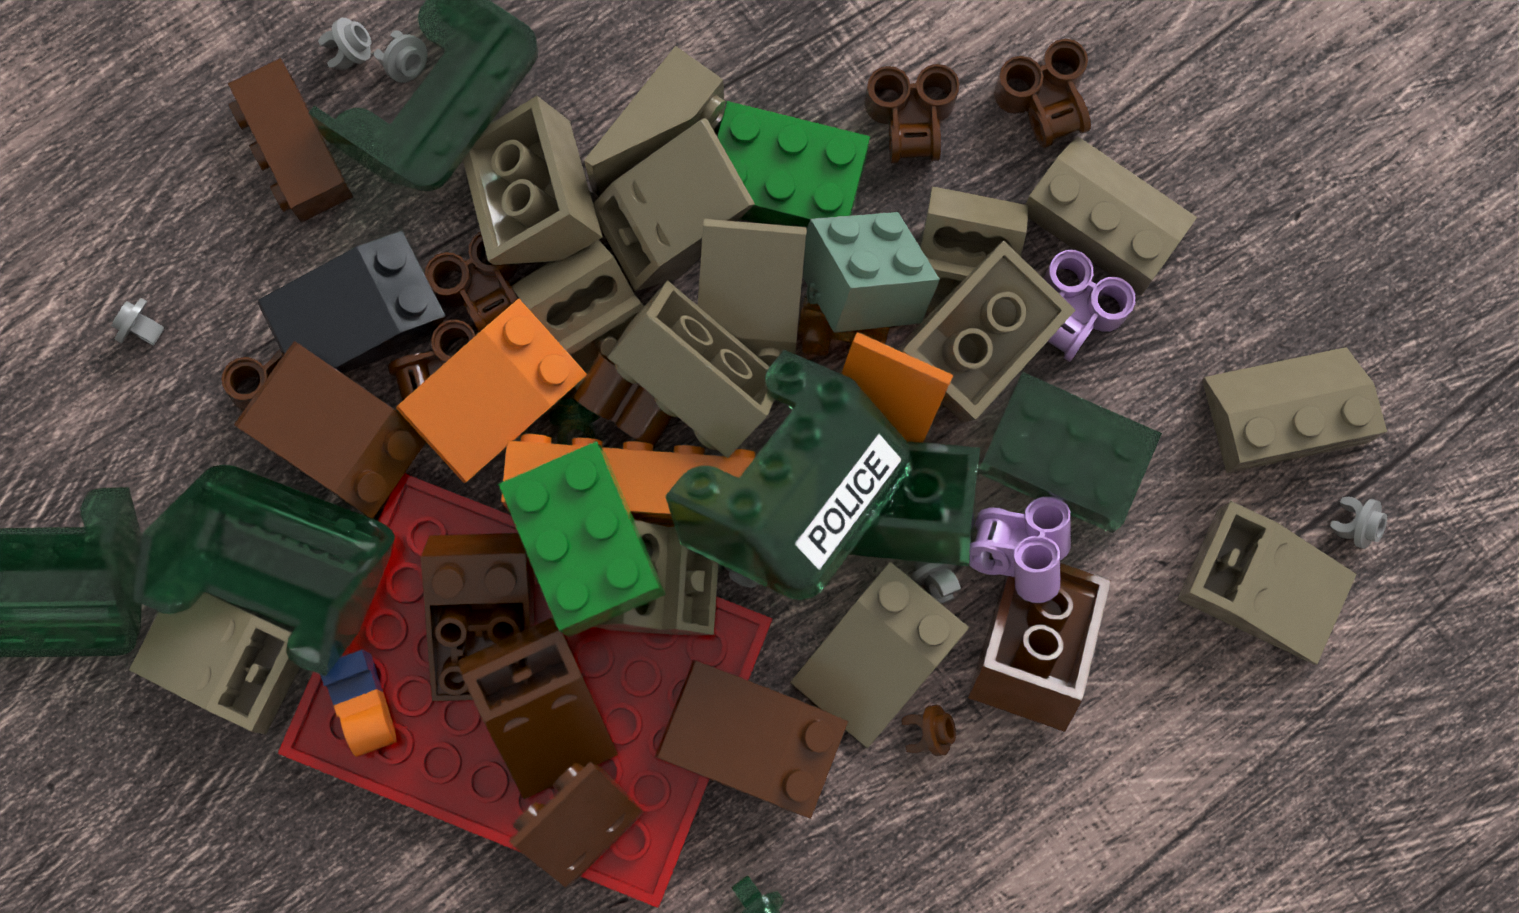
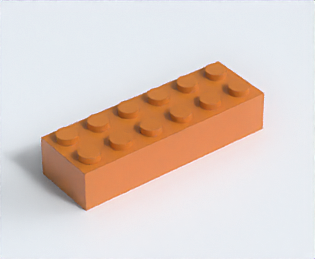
M521 435V442L507 441L503 482L595 441L602 447L603 442L591 438H573L572 445L551 444L552 438L544 435ZM635 441L624 442L623 449L602 447L606 452L631 514L636 521L666 527L687 526L722 533L750 535L753 531L763 536L800 538L813 521L817 463L806 462V455L783 452L776 454V460L755 458L756 453L754 451L736 449L727 458L725 456L704 455V448L691 445L674 446V453L653 451L654 445ZM502 494L501 502L509 511V508Z

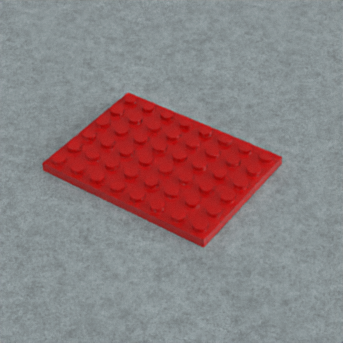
M404 473L388 497L369 541L371 542L369 549L366 548L277 754L520 852L509 842L519 832L513 826V823L535 802L539 805L541 803L546 805L559 792L551 786L523 799L474 701H432L421 569V554L429 535L518 533V530L511 515ZM534 572V619L536 625L553 617ZM716 596L714 635L626 632L591 627L571 637L563 634L618 753L617 756L597 766L602 767L645 812L580 877L654 907H660L710 779L656 758L655 754L693 660L749 681L773 618ZM359 650H364L372 655L395 729L396 742L355 757L348 746L340 717L336 715L327 687L323 685L317 666Z

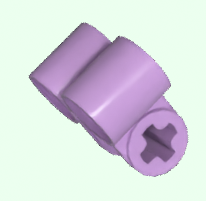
M1065 250L1058 253L1052 259L1043 278L1076 310L1047 341L1064 352V359L1071 362L1093 328L1101 332H1110L1118 329L1132 312L1135 305L1134 290L1126 280L1118 277H1107L1100 280L1097 284L1092 282L1091 280L1094 276L1093 265L1084 253L1077 250ZM1060 269L1073 271L1079 279V285L1066 286L1062 284L1057 278L1056 271ZM1098 297H1113L1119 303L1120 312L1109 314L1103 311L1099 306Z
M1041 497L1035 499L1027 506L1025 514L1009 512L1000 508L982 509L978 513L975 522L978 530L975 542L971 543L966 551L965 559L973 569L984 574H1000L1015 577V589L1024 600L1032 603H1043L1054 598L1060 590V560L1066 557L1071 549V521L1068 505L1055 497ZM994 522L997 523V526H996V529H995V530H994V526L992 525ZM990 553H992L993 560L989 559Z

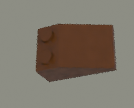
M295 341L234 424L241 431L371 519L376 515L426 443L399 412Z
M1060 563V590L1058 594L1049 601L1032 603L1018 595L1015 589V577L1006 576L978 660L968 698L1065 732L1083 701L1111 580Z
M693 660L655 757L789 812L811 819L848 721L800 700Z

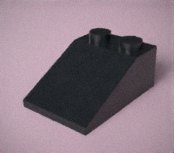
M403 231L356 246L258 299V305L283 356L295 341L342 374L431 341L434 330L443 323L445 314Z

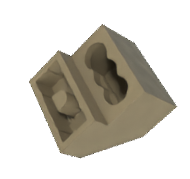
M932 186L920 248L940 280L926 312L931 313L1002 241H1005L1021 257L1027 233L1029 205Z
M599 240L562 261L547 263L511 286L517 298L527 306L586 373L589 372L599 353L609 356L630 322L644 307L633 293L613 255ZM584 378L574 386L576 390H578Z
M634 520L666 595L593 627L626 632L714 635L720 533L687 526L666 527Z

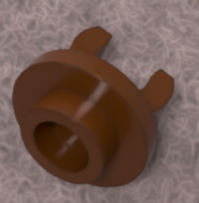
M940 705L927 706L923 714H910L902 718V725H918L923 733L920 742L906 745L907 752L925 753L930 751L934 756L948 754L951 744L956 739V727L952 716L949 713H945Z

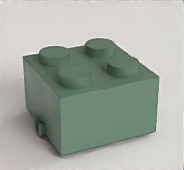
M898 212L810 219L806 231L802 277L808 286L806 292L808 302L810 304L818 303L833 332L922 323L940 279Z

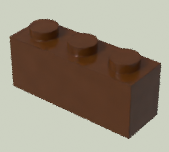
M281 58L228 83L236 99L228 103L229 108L242 130L250 127L256 141L249 144V147L262 171L271 168L277 183L271 185L270 189L283 212L292 209L302 223L353 197L292 75Z

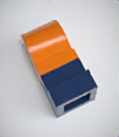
M359 650L317 666L323 685L327 687L336 715L340 717L348 746L355 757L396 742L393 722L370 653Z

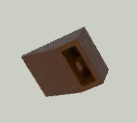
M519 533L429 535L421 554V569L432 701L473 700L461 675L459 660L535 625L534 570Z
M553 617L459 660L464 682L523 799L553 786L575 763L583 767L589 762L598 765L618 755L564 635L558 630Z
M591 762L585 767L579 766L577 763L572 765L553 784V787L559 792L546 805L543 803L539 805L535 802L513 823V826L519 832L509 841L516 849L565 888L570 887L645 813L602 767Z

